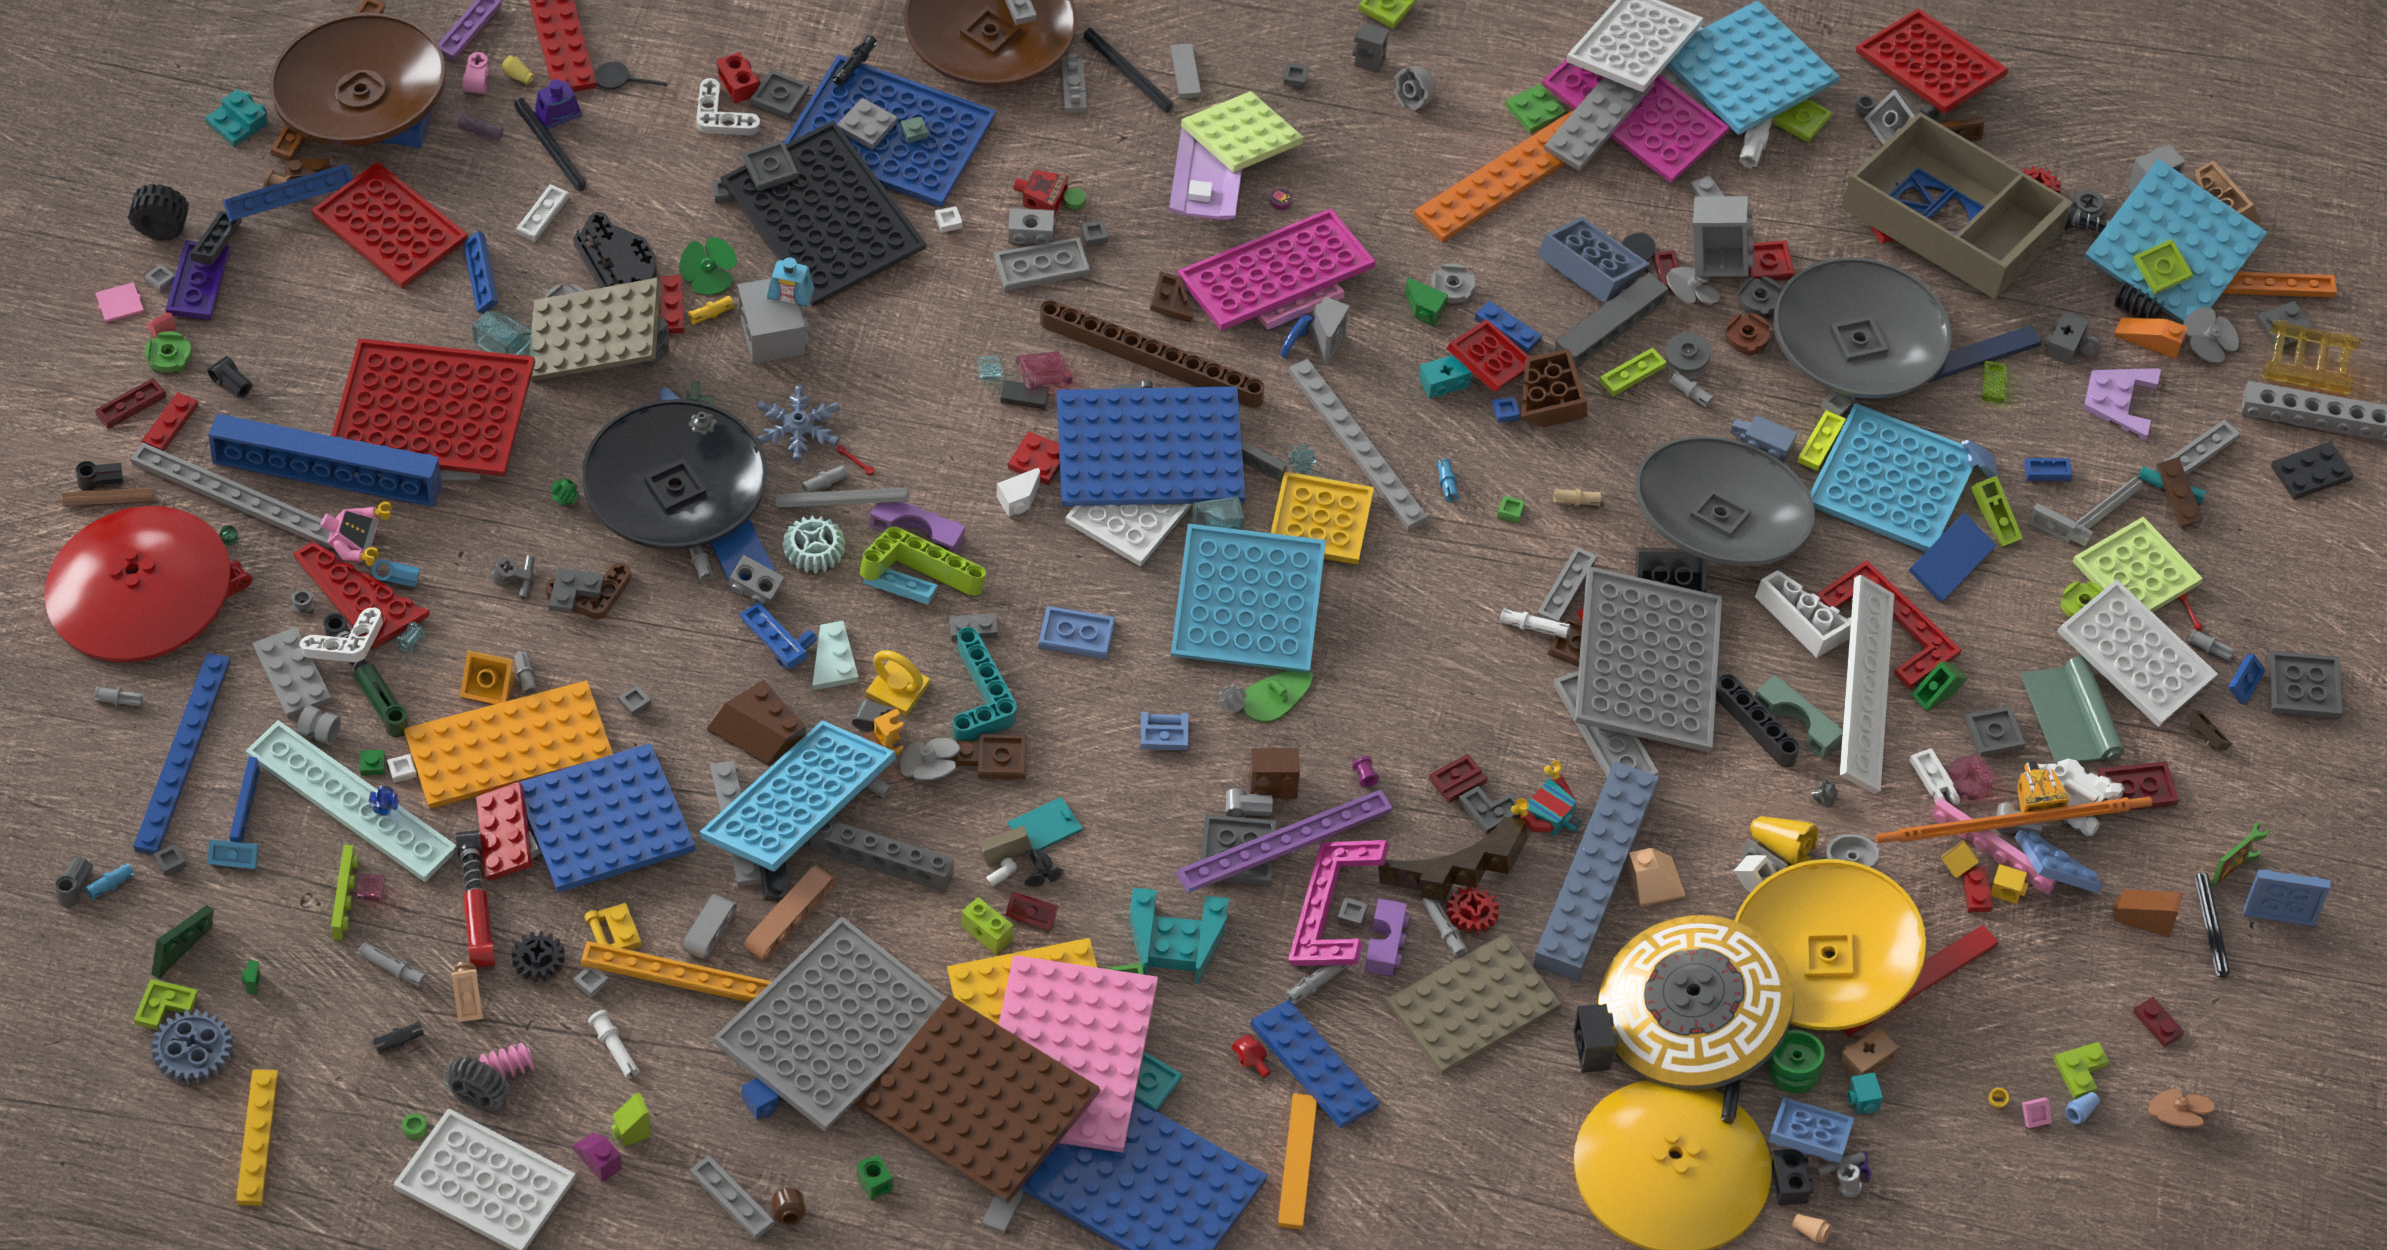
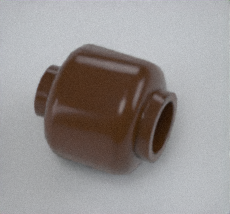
M783 1188L773 1195L771 1202L773 1215L779 1223L795 1225L805 1216L806 1208L803 1194L798 1189Z

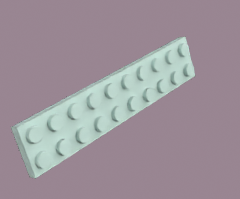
M279 720L246 750L247 757H257L262 768L424 882L457 852V845Z

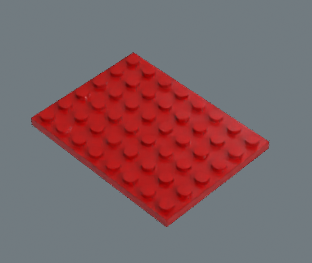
M359 338L331 436L400 450H409L425 455L430 454L439 457L440 470L506 476L536 362L533 356Z

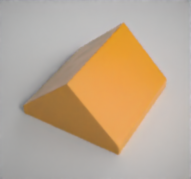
M468 650L460 697L493 704L508 701L516 680L514 660Z

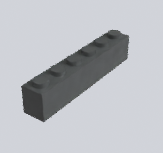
M1648 273L1643 278H1638L1631 287L1623 289L1613 300H1608L1597 312L1593 311L1582 323L1575 324L1567 334L1560 335L1555 342V352L1570 349L1575 367L1578 368L1663 305L1667 299L1668 287L1651 273Z

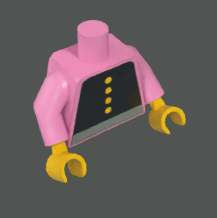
M382 502L379 504L378 509L376 507L344 509L336 518L325 514L320 526L331 531L328 540L329 546L334 548L343 560L353 561L357 564L365 560L367 565H374L375 558L379 557L378 550L371 547L379 522L377 516H380L383 520H388L391 517V513L385 510H391V504L389 502Z

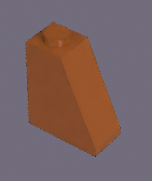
M2123 889L2121 897H2115L2112 911L2116 912L2113 921L2169 938L2184 893Z

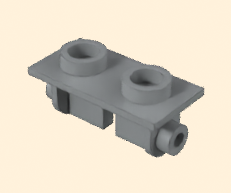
M1750 839L1747 840L1740 855V858L1743 860L1747 855L1767 856L1776 872L1789 867L1787 861L1782 860L1775 854L1772 855L1771 851L1760 845L1758 841L1754 842Z

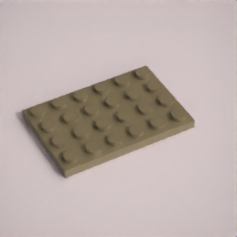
M647 279L534 300L530 356H533L536 362L531 381L655 360L661 288L659 279Z
M1506 933L1386 999L1387 1006L1441 1075L1561 1009V1002Z

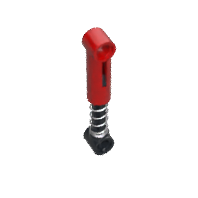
M480 831L455 833L458 856L461 857V862L464 864L462 871L465 873L463 880L466 883L464 885L466 892L463 894V905L470 963L474 964L477 968L495 966L487 893L481 888L483 880L480 879L482 871L479 870L481 862L478 861L482 853Z

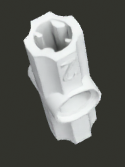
M1773 117L1746 131L1744 147L1739 162L1744 167L1752 168L1758 165L1762 150H1765Z

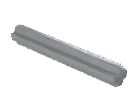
M2134 477L2079 519L2077 523L2082 527L2090 529L2142 488V481Z

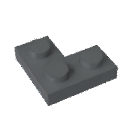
M558 568L549 602V611L572 614L577 595L600 598L604 584V574Z
M1479 786L1459 796L1458 802L1485 835L1493 831L1503 817L1517 819L1521 816V814L1514 815L1511 812V807L1517 805L1515 803L1517 798L1512 792L1493 803Z

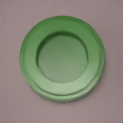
M1070 188L1064 193V204L1067 208L1077 210L1085 205L1086 195L1083 190Z
M410 1114L404 1118L402 1130L407 1138L416 1140L422 1138L427 1133V1121L422 1115Z

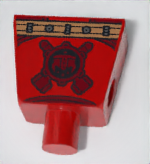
M1035 170L1028 181L1017 178L1014 184V191L1023 193L1024 207L1033 210H1053L1055 218L1064 199V193L1068 190L1069 176Z

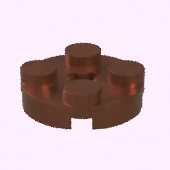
M1749 313L1748 316L1737 314L1729 320L1725 340L1734 349L1744 352L1747 356H1752L1756 352L1763 350L1769 343V325L1761 316ZM1744 332H1752V335L1744 334Z

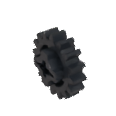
M540 931L539 936H535L534 932H530V938L523 935L521 936L522 943L515 942V949L512 950L513 967H516L517 974L523 973L525 980L532 976L533 982H536L538 977H542V980L546 981L547 975L554 978L555 970H562L561 963H565L564 946L560 945L559 938L553 940L552 933L545 937L543 931Z

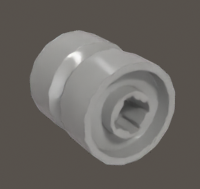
M308 705L304 708L298 720L297 733L310 739L315 736L316 741L331 745L339 733L341 717L329 712L322 714L321 709Z

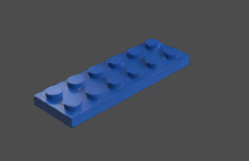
M1290 1000L1251 1019L1250 1026L1308 1093L1313 1096L1340 1129L1378 1108L1380 1102Z

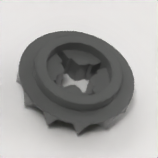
M2083 190L2077 192L2072 198V201L2076 203L2078 210H2081L2082 214L2087 215L2089 213L2091 217L2097 218L2105 213L2106 201L2097 192ZM2090 202H2092V206L2089 207V209L2085 208V205L2090 204Z

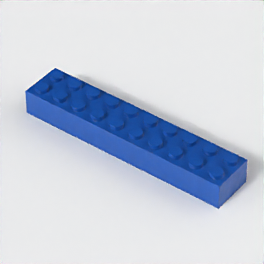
M221 414L216 415L208 434L212 462L217 465L430 507L435 506L442 488L439 457L430 454L425 455L409 450L379 446L363 441H354L342 437H333L297 428H287L276 424H267ZM355 472H358L357 477H353Z

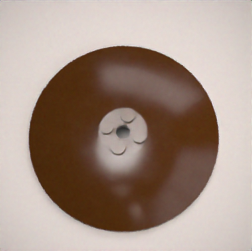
M907 0L904 12V25L907 38L913 50L920 59L938 73L966 84L1005 86L1033 79L1051 69L1064 57L1076 33V9L1073 0H1030L1036 12V21L1015 25L1005 0ZM986 30H988V31L994 30L995 32H994V33H987V32H985V31H986Z

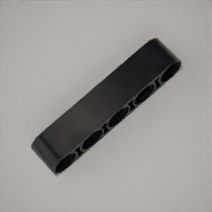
M1721 675L1716 687L1717 701L1780 766H1793L1796 763L1799 751L1798 741L1734 675Z

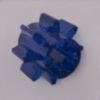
M379 786L376 792H370L368 802H370L369 807L373 808L374 813L387 816L391 813V809L397 810L399 800L398 794L395 793L393 788Z

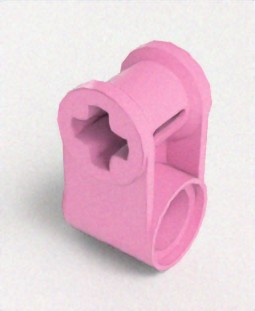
M475 52L469 56L466 72L463 76V92L486 94L489 69L487 67L488 59L484 53Z

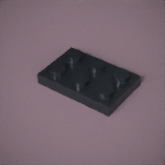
M2331 441L2274 460L2271 465L2293 500L2351 481L2353 478V473Z

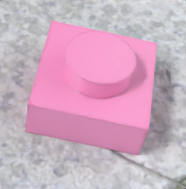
M2044 1097L2022 1102L2026 1127L2032 1128L2052 1123L2049 1099Z

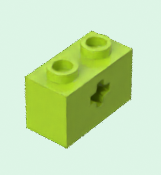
M979 897L961 912V927L995 955L999 954L1013 941V924Z

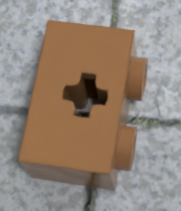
M1879 1027L1873 1032H1866L1860 1038V1041L1854 1045L1853 1043L1848 1044L1842 1050L1840 1065L1850 1076L1877 1073L1896 1059L1899 1047Z

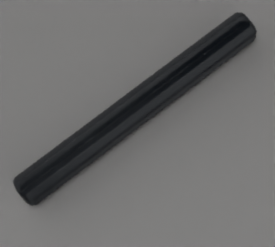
M2206 872L2197 873L2195 882L2216 975L2219 978L2228 977L2230 968L2209 875Z

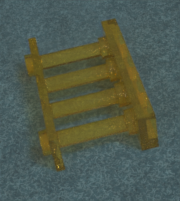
M2273 320L2269 328V333L2276 334L2272 360L2265 361L2261 377L2347 395L2350 394L2354 384V378H2350L2347 375L2351 350L2357 351L2361 338L2350 333L2338 334L2290 324L2285 320ZM2285 336L2298 339L2294 365L2292 366L2282 364L2281 362ZM2307 341L2320 343L2315 370L2303 367ZM2329 345L2342 348L2339 370L2336 375L2325 371Z

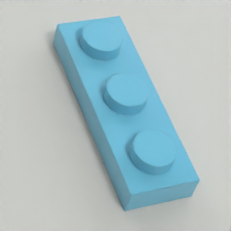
M887 569L877 580L864 579V584L929 605L936 594L938 586L891 569Z

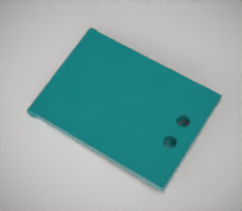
M1062 797L1008 821V825L1012 830L1021 826L1025 827L1032 849H1037L1038 852L1083 831L1082 826Z

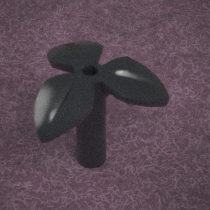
M1037 849L1029 851L1028 854L1036 866L1038 874L1029 876L1024 881L1025 885L1037 887L1044 884L1045 878H1048L1050 882H1054L1062 876L1064 870L1060 867L1051 869L1053 862L1043 851L1038 852Z

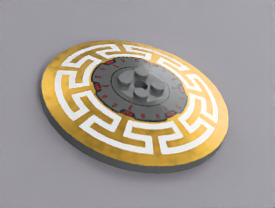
M1695 915L1661 922L1631 939L1617 953L1604 975L1600 987L1599 1004L1607 1003L1608 1012L1613 1013L1614 1027H1612V1031L1618 1037V1048H1615V1053L1619 1060L1631 1071L1659 1085L1683 1090H1703L1720 1087L1742 1079L1761 1067L1775 1053L1784 1040L1791 1024L1794 1010V992L1791 976L1784 959L1770 941L1759 932L1731 919ZM1693 988H1697L1701 991L1696 996H1690L1688 994V991Z

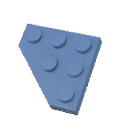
M2018 831L2015 839L2039 875L2099 893L2103 885L2093 870L2086 868L2071 858L2066 852L2059 850L2041 838L2039 834L2033 831Z

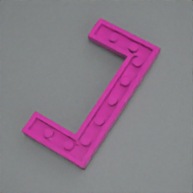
M1386 840L1321 842L1288 959L1291 966L1358 964L1363 946L1360 939L1321 940L1340 867L1384 865L1389 849V844Z

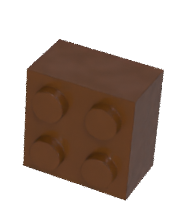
M1251 748L1249 767L1250 794L1272 795L1273 798L1284 800L1297 798L1300 776L1299 748Z

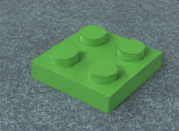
M1542 84L1507 99L1505 103L1508 110L1529 134L1550 125L1566 114V111Z

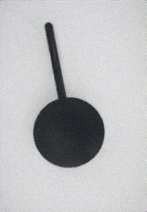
M619 62L604 63L594 73L596 83L605 89L619 88L627 81L668 86L667 82L629 77L627 67Z
M1631 234L1622 242V245L1646 262L1655 253V243L1647 234ZM1648 267L1646 269L1647 273L1652 274L1650 268Z

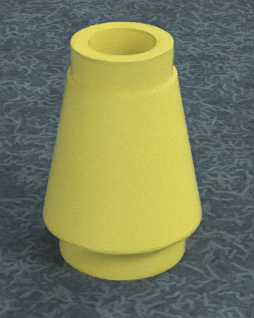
M508 56L501 66V70L504 71L505 75L526 85L534 78V74L517 56Z

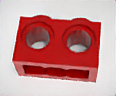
M741 52L717 59V75L734 104L751 99L760 86V80L758 75L753 74L751 71L752 68L749 60L744 59Z

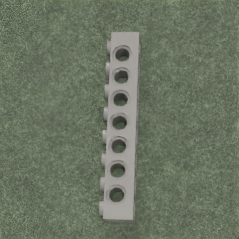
M2247 381L2243 393L2241 415L2387 441V405Z

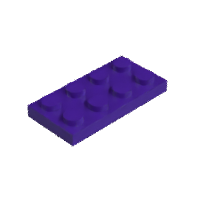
M185 240L166 306V313L169 312L172 316L211 320L230 255V245H225L213 264H201L191 261V252L198 241Z

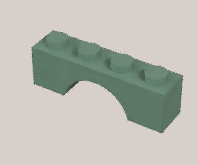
M1774 675L1756 690L1755 697L1773 716H1791L1798 719L1805 726L1808 733L1805 746L1821 760H1824L1841 745L1843 738L1842 728L1827 718L1820 709L1811 705L1803 695L1794 691L1786 681Z

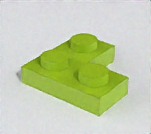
M150 979L134 1018L135 1025L159 1030V1025L162 1023L167 1010L185 1014V1010H188L191 1015L198 997V990Z
M2099 1042L2056 1054L2053 1059L2074 1100L2090 1092H2097L2098 1088L2090 1072L2108 1067L2109 1060Z

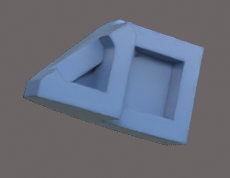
M1963 441V448L1966 449L1969 455L1968 462L1970 467L1979 464V467L1988 478L1997 476L1996 458L1993 454L1973 441Z

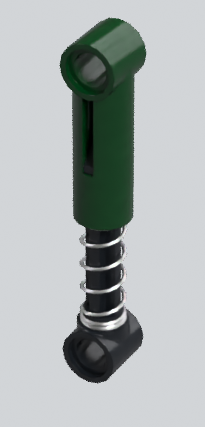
M331 613L325 617L323 622L325 636L349 637L351 632L348 629L347 620L343 614ZM367 658L358 662H347L349 666L353 667L352 671L356 682L384 723L387 734L392 737L405 735L404 729L409 727L407 711L398 703L375 666L367 664Z

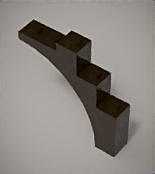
M1503 817L1497 827L1485 838L1466 849L1443 857L1419 861L1386 859L1384 865H1378L1379 882L1420 890L1421 898L1444 902L1453 884L1477 888L1486 870L1509 874L1527 841L1526 821Z

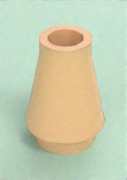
M1797 1214L1793 1221V1228L1798 1229L1816 1243H1825L1832 1230V1225L1823 1219Z

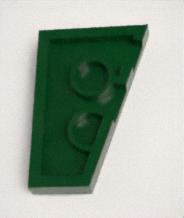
M208 905L204 906L156 940L151 973L157 979L162 977L213 926L214 909Z

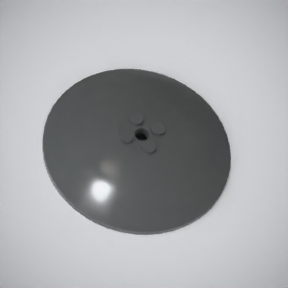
M1843 257L1821 261L1808 266L1786 283L1777 299L1774 310L1776 338L1789 361L1802 374L1815 383L1837 393L1853 397L1889 398L1920 388L1940 371L1946 361L1951 345L1949 318L1945 308L1933 291L1907 271L1873 259ZM1858 337L1864 341L1858 342L1854 338Z
M1694 436L1667 442L1646 456L1638 469L1635 480L1637 503L1650 525L1661 536L1680 549L1717 563L1736 566H1756L1787 558L1805 544L1810 536L1815 520V510L1811 495L1794 471L1771 454L1752 445L1732 439Z

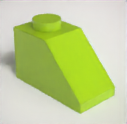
M640 1092L634 1094L613 1114L614 1125L610 1126L614 1139L620 1140L622 1147L651 1137L649 1111Z

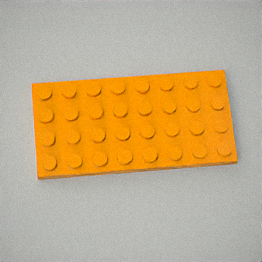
M587 680L404 729L405 738L429 809L477 797L517 782L613 755Z

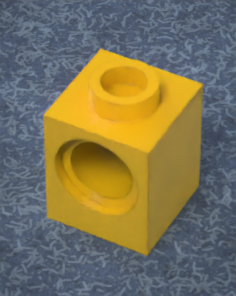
M1999 864L1990 892L1991 896L2017 904L2020 895L2025 897L2029 883L2024 882L2027 873Z

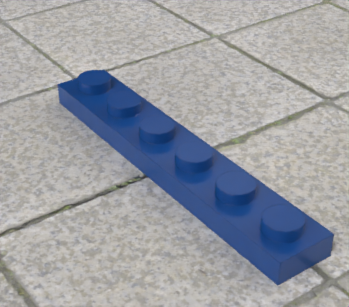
M347 163L224 199L222 202L228 220L231 222L339 190L353 180Z

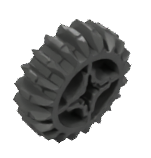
M470 1057L454 1059L445 1072L444 1084L448 1087L449 1092L454 1093V1097L459 1098L461 1102H465L469 1106L482 1109L483 1111L495 1112V1110H499L506 1102L510 1092V1085L506 1078L500 1075V1071H496L493 1069V1066H489L485 1062H480L477 1058L474 1060Z

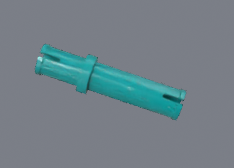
M2143 465L2138 479L2156 485L2157 489H2165L2159 472ZM2190 485L2196 502L2201 504L2206 490Z

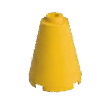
M1760 816L1754 819L1750 825L1751 836L1754 840L1791 865L1810 861L1811 857L1807 855L1810 849L1815 850L1819 837V828L1812 822Z

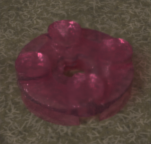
M1976 754L1955 759L1947 770V774L1952 780L1953 787L1957 791L1958 796L1969 797L1968 800H1979L1987 796L1994 782V773L1991 767ZM1966 775L1973 776L1974 781H1972L1971 779L1966 780Z

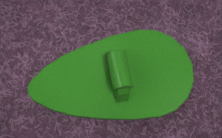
M1285 671L1249 686L1245 690L1248 697L1245 698L1244 702L1246 705L1242 708L1249 718L1261 723L1280 719L1307 693L1313 679L1312 671L1310 673Z

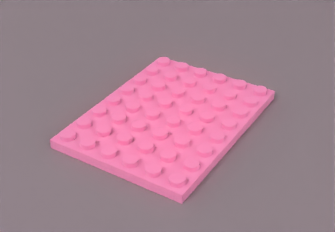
M1014 955L998 1025L1096 1084L1101 1090L1059 1143L1124 1153L1158 977Z

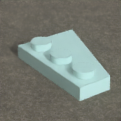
M838 621L820 625L812 691L858 682V674L844 622Z

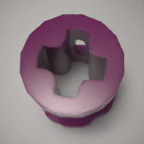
M1369 756L1360 757L1351 765L1358 774L1359 785L1363 788L1375 785L1380 779L1379 775L1372 768L1373 762Z

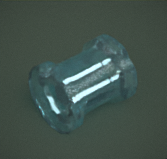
M410 622L407 630L401 636H398L395 642L401 650L411 653L414 650V645L420 639H423L426 633L417 623Z

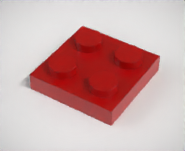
M1028 431L1008 462V469L1023 474L1039 468L1040 482L1049 485L1060 468L1059 443Z

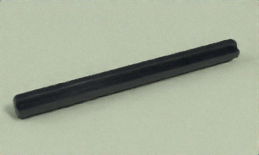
M1088 28L1084 31L1083 37L1164 112H1168L1173 108V102L1093 28Z
M524 98L515 100L514 107L574 188L577 191L585 189L587 186L585 179Z

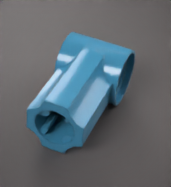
M379 560L374 563L372 572L381 581L416 587L420 567ZM380 564H387L390 568L389 574L385 577H381L377 573V568Z

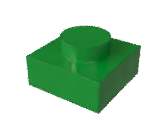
M384 749L360 750L361 776L385 775Z
M249 960L247 970L242 972V984L246 985L247 994L257 995L261 976L259 961Z

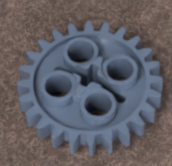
M198 1009L195 1010L194 1015H190L188 1010H185L184 1017L175 1013L176 1020L173 1021L167 1018V1026L159 1025L160 1032H155V1040L151 1041L153 1048L151 1052L155 1066H159L161 1074L166 1072L167 1079H171L175 1075L176 1083L185 1078L187 1085H189L191 1079H195L196 1083L199 1084L200 1077H204L209 1081L210 1073L218 1076L217 1068L225 1069L224 1061L231 1060L229 1053H233L231 1045L233 1040L232 1036H230V1029L225 1027L224 1020L218 1022L216 1014L209 1018L208 1011H205L200 1016ZM184 1032H190L186 1035H181ZM197 1059H203L200 1062H195Z

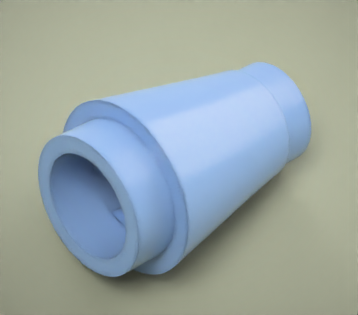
M2090 1092L2069 1102L2065 1109L2067 1119L2074 1124L2084 1123L2100 1103L2099 1097L2095 1093Z

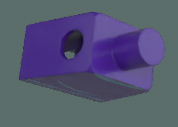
M551 80L549 87L538 91L535 114L547 129L582 116L576 96L566 81Z

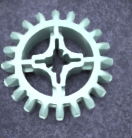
M813 515L810 520L803 517L801 523L795 520L793 526L788 527L783 542L785 557L789 559L791 565L796 564L797 570L804 568L806 573L809 570H813L816 574L819 569L825 572L827 567L833 569L835 563H840L841 556L845 552V540L838 524L832 525L831 519L824 521L822 516L819 519H815ZM825 539L829 540L832 545L827 544ZM797 544L801 545L803 550L799 549Z

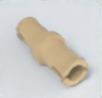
M1555 488L1554 503L1574 504L1575 507H1579V505L1600 506L1601 492L1581 491L1579 488H1575V490Z

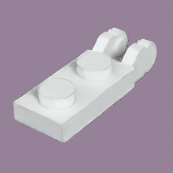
M1931 748L1910 756L1909 761L1930 795L1933 796L1935 803L1940 798L1945 800L1942 794L1945 791L1953 806L1960 803V798L1953 787L1952 780Z

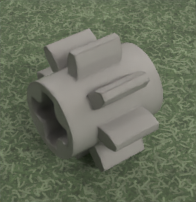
M1232 684L1219 692L1221 697L1217 702L1222 711L1229 710L1232 714L1241 710L1246 705L1244 701L1248 696L1243 687L1236 688Z

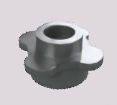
M299 590L291 595L290 598L293 601L291 610L294 613L299 611L311 612L314 610V604L312 603L314 594L312 592Z

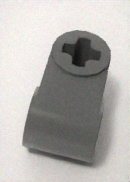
M862 700L852 719V724L859 730L874 733V719L895 708L877 704L870 700Z

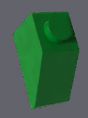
M1408 277L1406 280L1405 296L1414 317L1423 323L1435 326L1447 308L1448 294Z
M1940 661L1911 696L1926 711H1929L1953 696L1968 678L1953 663Z

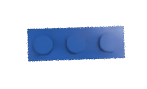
M1488 301L1475 315V319L1480 323L1486 319L1489 320L1527 354L1541 341V334L1491 301Z

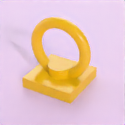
M889 650L879 651L873 658V665L878 675L866 690V697L881 705L898 709L900 714L906 717L930 685V678L922 675L918 668L903 655ZM883 660H889L884 666Z

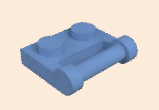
M1141 712V749L1188 751V713L1162 715ZM1148 723H1153V724H1181V725H1148Z

